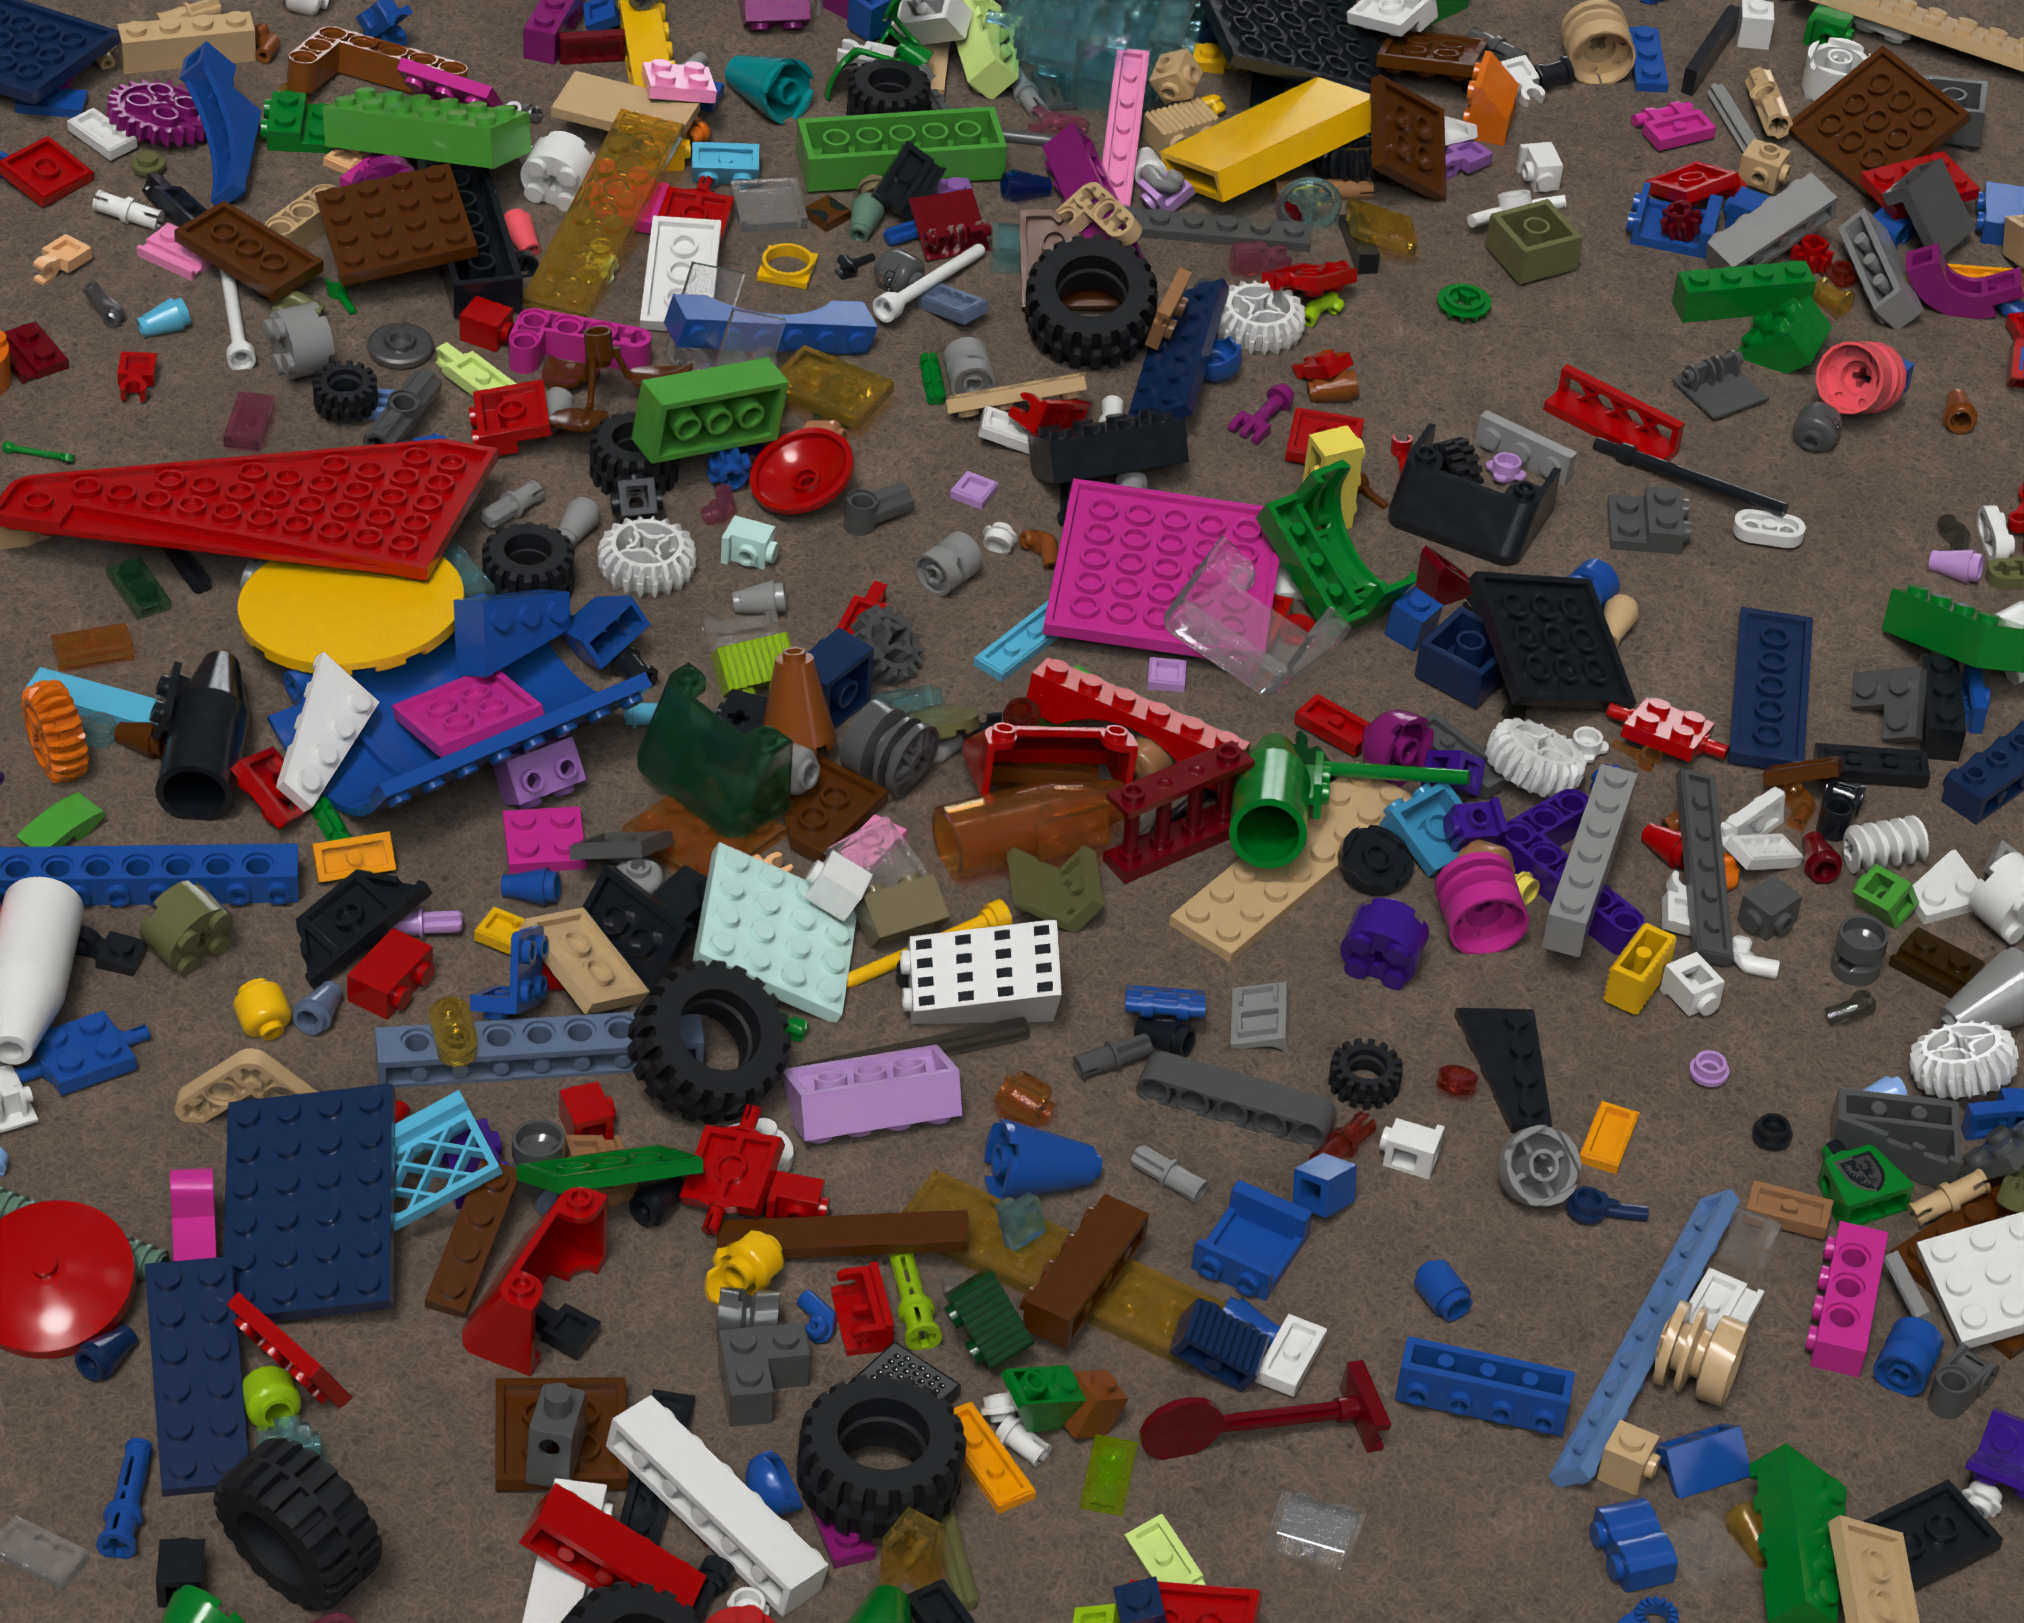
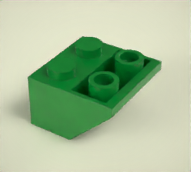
M1810 295L1799 300L1792 298L1774 311L1764 310L1752 319L1753 324L1749 331L1742 336V343L1737 351L1743 354L1745 361L1788 374L1811 364L1832 326Z

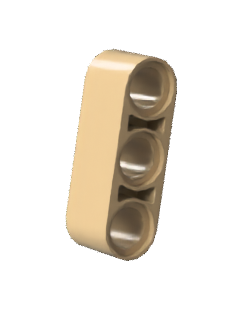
M320 184L313 187L269 218L265 225L305 249L326 233L317 206L315 192L324 191L336 186Z

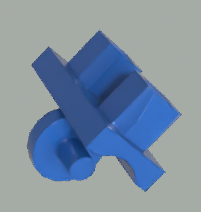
M379 0L355 18L364 30V35L374 38L379 35L381 40L406 46L407 35L402 27L397 24L413 12L409 5L399 9L394 0Z

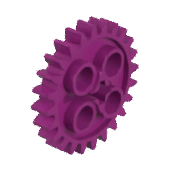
M141 79V83L138 84L130 80L128 86L119 84L118 89H112L111 94H108L106 117H110V124H116L117 131L126 130L125 136L127 137L136 135L139 142L148 139L151 145L163 142L166 147H169L170 142H174L179 147H182L184 141L191 145H195V139L205 141L206 133L192 97L189 91L185 89V84L173 86L170 80L164 84L160 83L158 79H154L153 83Z

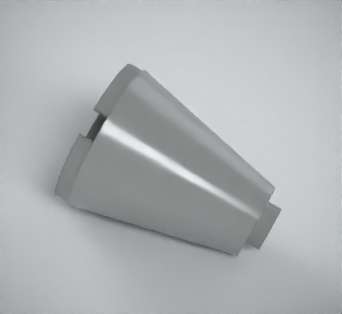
M2015 947L2000 951L1940 1009L1939 1028H1942L1943 1024L1949 1026L1956 1024L1957 1021L1969 1023L1971 1020L1979 1024L1988 1021L1991 1026L2001 1025L2003 1030L2024 1024V953Z

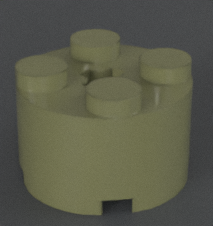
M189 880L179 882L164 891L153 903L158 908L150 918L145 914L140 924L139 932L142 940L174 971L183 977L197 970L201 959L209 954H212L214 957L220 956L229 949L232 940L228 937L233 925L232 914L200 883L196 882V885H193Z

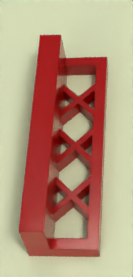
M1566 364L1561 369L1558 390L1544 402L1543 407L1544 411L1595 437H1601L1620 445L1625 442L1637 446L1638 451L1670 462L1679 453L1684 422L1569 364ZM1571 379L1580 384L1584 394L1569 388ZM1602 394L1607 397L1614 408L1609 409L1603 406L1598 395ZM1631 409L1637 412L1643 423L1639 424L1633 421L1627 410ZM1661 424L1671 429V439L1664 437L1656 425Z

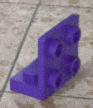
M1994 1408L1979 1448L1967 1460L1965 1468L1973 1471V1477L1980 1482L1992 1486H1997L1998 1482L2015 1488L2013 1493L2023 1499L2024 1419Z

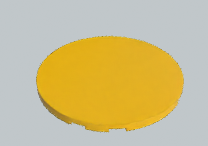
M441 556L427 581L420 579L411 580L407 577L392 574L270 560L256 570L243 586L238 599V619L241 632L249 645L257 647L264 652L265 658L281 666L314 674L315 670L312 666L315 657L325 652L349 675H353L352 670L373 667L376 672L404 665L406 664V658L420 652L426 655L450 637L455 631L454 600L464 598V586L457 570L443 556Z

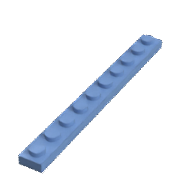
M1732 1189L1700 1198L1548 1476L1556 1486L1563 1488L1575 1484L1584 1485L1597 1474V1466L1602 1459L1604 1447L1619 1420L1624 1421L1628 1416V1409L1633 1399L1643 1388V1381L1651 1366L1655 1363V1352L1667 1320L1675 1312L1680 1300L1689 1302L1688 1297L1695 1284L1702 1278L1704 1267L1710 1256L1717 1250L1718 1241L1724 1230L1733 1220L1732 1215L1740 1199Z

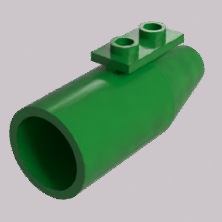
M1270 733L1263 736L1248 753L1255 760V766L1236 774L1234 777L1229 828L1230 842L1236 854L1253 866L1267 869L1285 866L1301 854L1307 840L1309 805H1313V819H1320L1321 805H1329L1331 766L1323 765L1324 751H1316L1315 765L1304 764L1288 737L1279 733Z

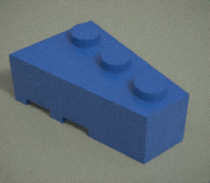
M538 589L455 599L454 620L457 675L488 677L571 629L569 591Z

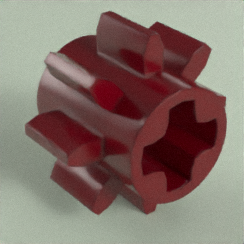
M1675 201L1669 204L1667 209L1662 210L1663 218L1660 220L1662 233H1669L1670 240L1687 242L1696 233H1700L1699 224L1703 223L1700 209L1693 210L1691 202Z

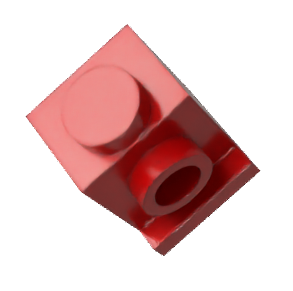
M776 1170L767 1198L766 1218L828 1216L830 1198L824 1197L825 1180Z

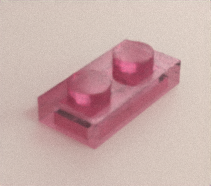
M238 392L223 435L224 447L260 451L274 409V395Z

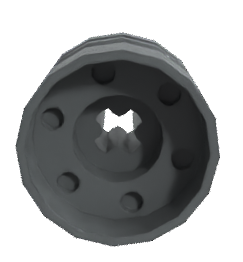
M877 698L867 703L851 722L841 746L840 763L844 768L868 780H873L874 783L889 790L888 793L898 798H903L919 785L928 774L938 750L939 734L937 728L922 722L914 716L906 717L903 710Z

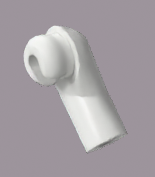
M1736 935L1732 938L1733 962L1741 971L1750 975L1771 979L1777 978L1779 960L1755 956L1750 951L1752 941L1749 937Z

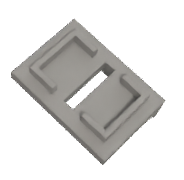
M1287 981L1232 988L1231 1048L1275 1047L1285 1053H1289L1290 994Z

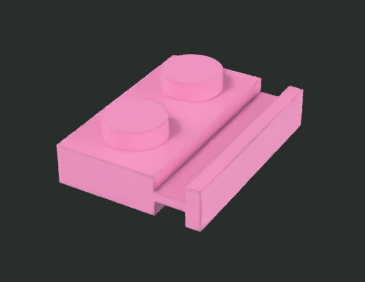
M166 223L148 237L144 246L139 244L136 247L137 256L190 281H193L195 276L203 273L213 265L175 242L174 230L179 227L170 223Z

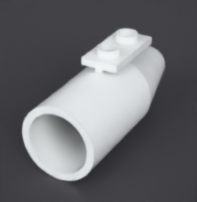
M29 877L15 882L7 889L1 907L0 1061L6 1064H22L30 1059L63 1006L84 915V905L74 889L52 878Z

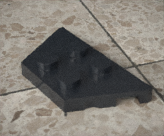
M356 869L295 919L297 931L302 939L300 943L301 955L307 967L305 978L309 985L315 990L328 981L433 893L428 884L421 880H417L415 885L402 883L398 876L387 874L375 875L370 871Z

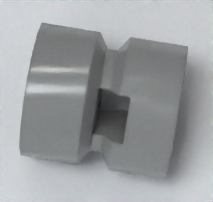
M962 337L954 340L946 347L943 361L953 395L995 387L996 380L985 343L977 338Z
M960 531L952 532L936 544V546H932L915 559V574L924 588L939 597L945 596L982 569L983 556L973 538Z

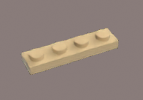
M1085 371L949 395L946 403L948 414L958 412V417L963 418L979 414V408H985L986 405L1002 411L1014 407V402L1025 401L1020 396L1023 392L1033 393L1042 400H1048V396L1060 394L1063 400L1083 396L1082 391L1087 390L1090 383L1088 372Z

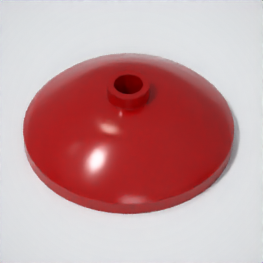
M812 427L786 433L767 445L755 459L749 476L751 491L762 507L778 514H803L817 510L834 500L849 483L855 465L853 451L843 436L829 429Z

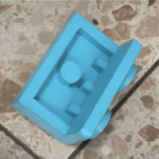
M692 142L691 183H698L699 178L705 175V181L707 176L713 179L711 187L717 184H732L737 188L759 185L760 144Z

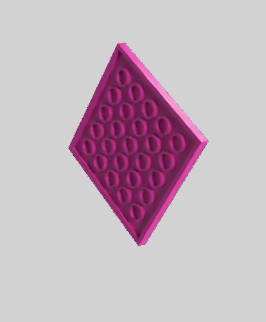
M1073 478L1044 620L1043 634L1263 667L1280 561L1279 556L1255 518L1264 506Z

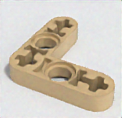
M1090 182L1082 186L1056 210L1064 218V222L1073 217L1068 225L1076 233H1080L1093 222L1110 239L1115 238L1122 241V246L1124 247L1136 242L1142 233V227L1132 213L1097 182ZM1093 198L1098 200L1095 205L1091 202ZM1115 209L1109 217L1102 219L1108 211ZM1121 224L1126 227L1123 231L1118 228Z
M248 1048L237 1052L183 1086L178 1091L175 1114L183 1122L205 1123L228 1109V1102L241 1101L249 1095L261 1099L318 1091L267 1053L259 1049ZM225 1083L232 1086L233 1089L220 1090L215 1088L213 1084ZM283 1087L289 1089L292 1093L278 1094L272 1088Z

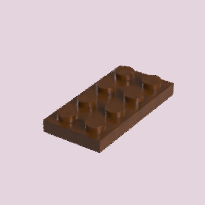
M225 200L174 230L175 242L273 302L324 271V260Z

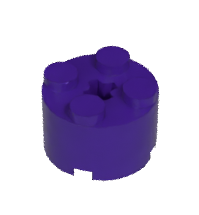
M1373 898L1371 904L1363 906L1364 902L1357 906L1341 943L1340 953L1345 962L1344 971L1350 977L1363 979L1365 976L1380 979L1385 987L1400 990L1413 977L1429 939V928L1424 920L1421 924L1414 917L1416 911L1409 905L1390 898Z

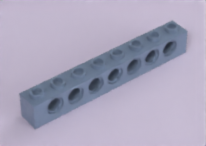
M634 1012L375 1028L378 1085L392 1083L394 1088L633 1073L632 1069L636 1066L637 1062L636 1060L631 1061L628 1057L627 1046L632 1040L627 1035L629 1024L635 1019ZM700 1014L682 1015L679 1019L682 1041L689 1053L704 1064V1036Z

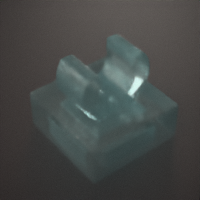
M1027 1192L1016 1200L1007 1197L994 1205L998 1213V1226L1001 1229L1005 1247L1017 1251L1046 1232L1038 1196Z

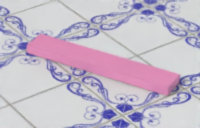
M1117 47L1102 164L1119 202L1123 206H1130L1150 51Z

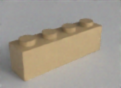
M232 11L216 15L200 14L195 17L185 18L169 17L162 20L131 21L129 23L117 24L121 39L119 43V56L124 74L182 68L184 58L206 41L232 63L256 61L255 28L250 11Z

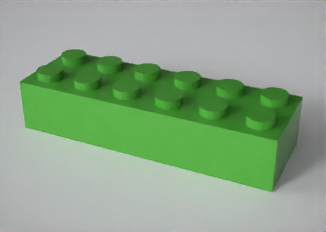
M362 87L355 89L354 94L336 97L335 102L322 107L326 147L490 169L497 168L532 152L529 112L515 110L513 105L487 107V103L482 101L464 104L459 103L457 98L432 100L431 96L427 94H417L409 97L403 96L401 91L378 93L375 92V88Z
M995 107L797 119L796 154L807 192L857 189L858 183L866 176L872 174L883 176L899 149L907 140L934 159V163L939 167L943 166L947 169L941 179H949L951 177L968 178L969 181L1004 179L1007 144Z

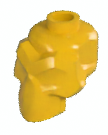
M751 1230L739 1241L732 1242L726 1247L717 1248L712 1260L715 1267L706 1273L704 1282L705 1295L708 1301L719 1305L721 1287L744 1288L748 1295H753L757 1289L766 1290L770 1286L771 1278L784 1268L782 1247L778 1240L761 1231Z

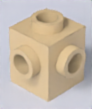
M1185 48L1160 54L1149 81L1153 90L1159 95L1165 105L1174 102H1185L1193 97L1203 71L1189 49Z
M1753 139L1742 154L1738 171L1739 176L1745 181L1746 185L1774 194L1781 183L1786 184L1792 170V165L1788 164L1790 151L1780 148L1773 143Z

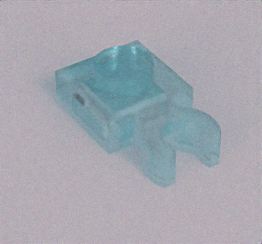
M930 684L921 685L911 690L902 688L871 695V700L882 699L903 710L906 716L911 711L924 709L923 706L943 703L942 688L932 689Z

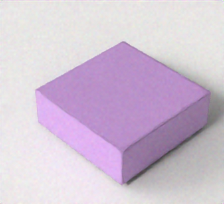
M966 471L951 489L950 498L982 510L998 491L999 483Z
M1150 657L1147 689L1184 693L1187 660Z

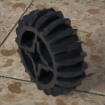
M1371 132L1314 159L1317 172L1323 174L1326 178L1343 179L1344 182L1356 180L1358 183L1360 181L1370 182L1372 179L1381 180L1386 176L1372 168Z

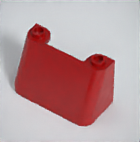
M573 1187L559 1196L522 1237L462 1328V1343L466 1351L493 1363L532 1376L541 1362V1353L535 1350V1311L543 1299V1285L550 1275L570 1282L575 1273L584 1270H590L591 1273L598 1275L607 1261L608 1195L590 1188Z

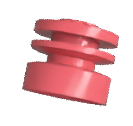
M1845 341L1832 346L1822 356L1817 367L1816 385L1823 401L1834 407L1839 413L1877 414L1890 409L1900 400L1906 387L1907 373L1903 359L1894 348L1885 343ZM1865 376H1870L1871 380L1865 378Z

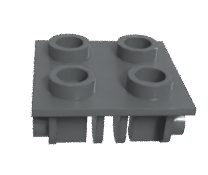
M1729 350L1725 354L1720 355V357L1713 356L1710 359L1702 360L1698 364L1688 365L1681 372V376L1672 379V382L1713 420L1769 400V397L1740 371V366L1744 363V357L1740 351Z

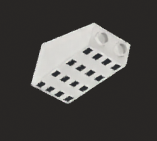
M1057 920L910 936L907 950H901L900 953L901 974H908L909 988L902 989L903 1012H910L911 1024L1053 1022L1062 995Z

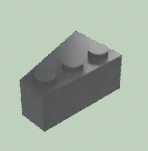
M1838 1087L1830 1116V1141L1834 1139L1841 1140L1848 1151L1868 1144L1873 1145L1907 1178L1937 1189V1185L1945 1181L1949 1184L1956 1181L1960 1169L1959 1102Z

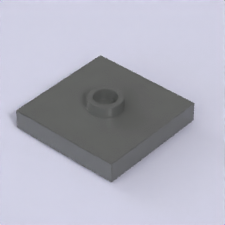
M661 830L600 833L569 846L570 860L611 859V862H622L628 858L645 857L672 846V832Z

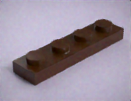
M481 1159L477 1171L489 1165L486 1159ZM498 1162L503 1174L467 1193L426 1295L424 1307L461 1318L466 1317L519 1184V1181L516 1180V1168Z

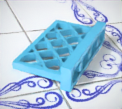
M459 1090L395 1124V1170L397 1171L395 1174V1198L401 1197L412 1200L407 1209L394 1213V1232L503 1174ZM471 1129L465 1145L449 1143L455 1136ZM429 1150L434 1151L428 1165L412 1163L414 1158ZM444 1153L460 1155L454 1170L438 1167ZM470 1157L486 1159L489 1164L474 1173L464 1172ZM407 1173L423 1175L416 1190L401 1187ZM433 1177L449 1179L446 1187L439 1192H427Z

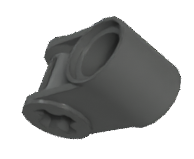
M1961 1343L1936 1372L1927 1400L1930 1411L1943 1419L1951 1420L1960 1417L1993 1384L2000 1368L1999 1364L1994 1361L1987 1363L1969 1352V1346Z

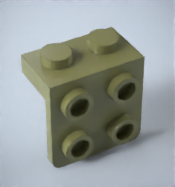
M1082 845L1060 868L1015 847L1007 852L1013 901L1021 911L1031 913L1044 920H1057V927L1077 933L1086 923L1096 917L1104 907L1095 850Z

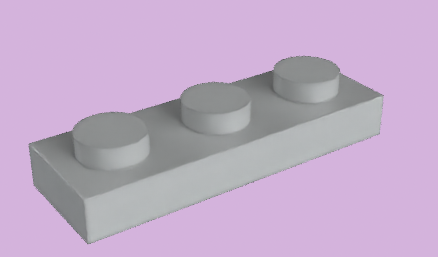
M1488 410L1479 417L1474 439L1475 445L1494 454L1501 452L1513 453L1521 458L1522 467L1545 478L1549 476L1554 467L1560 468L1558 484L1565 486L1571 480L1577 452Z

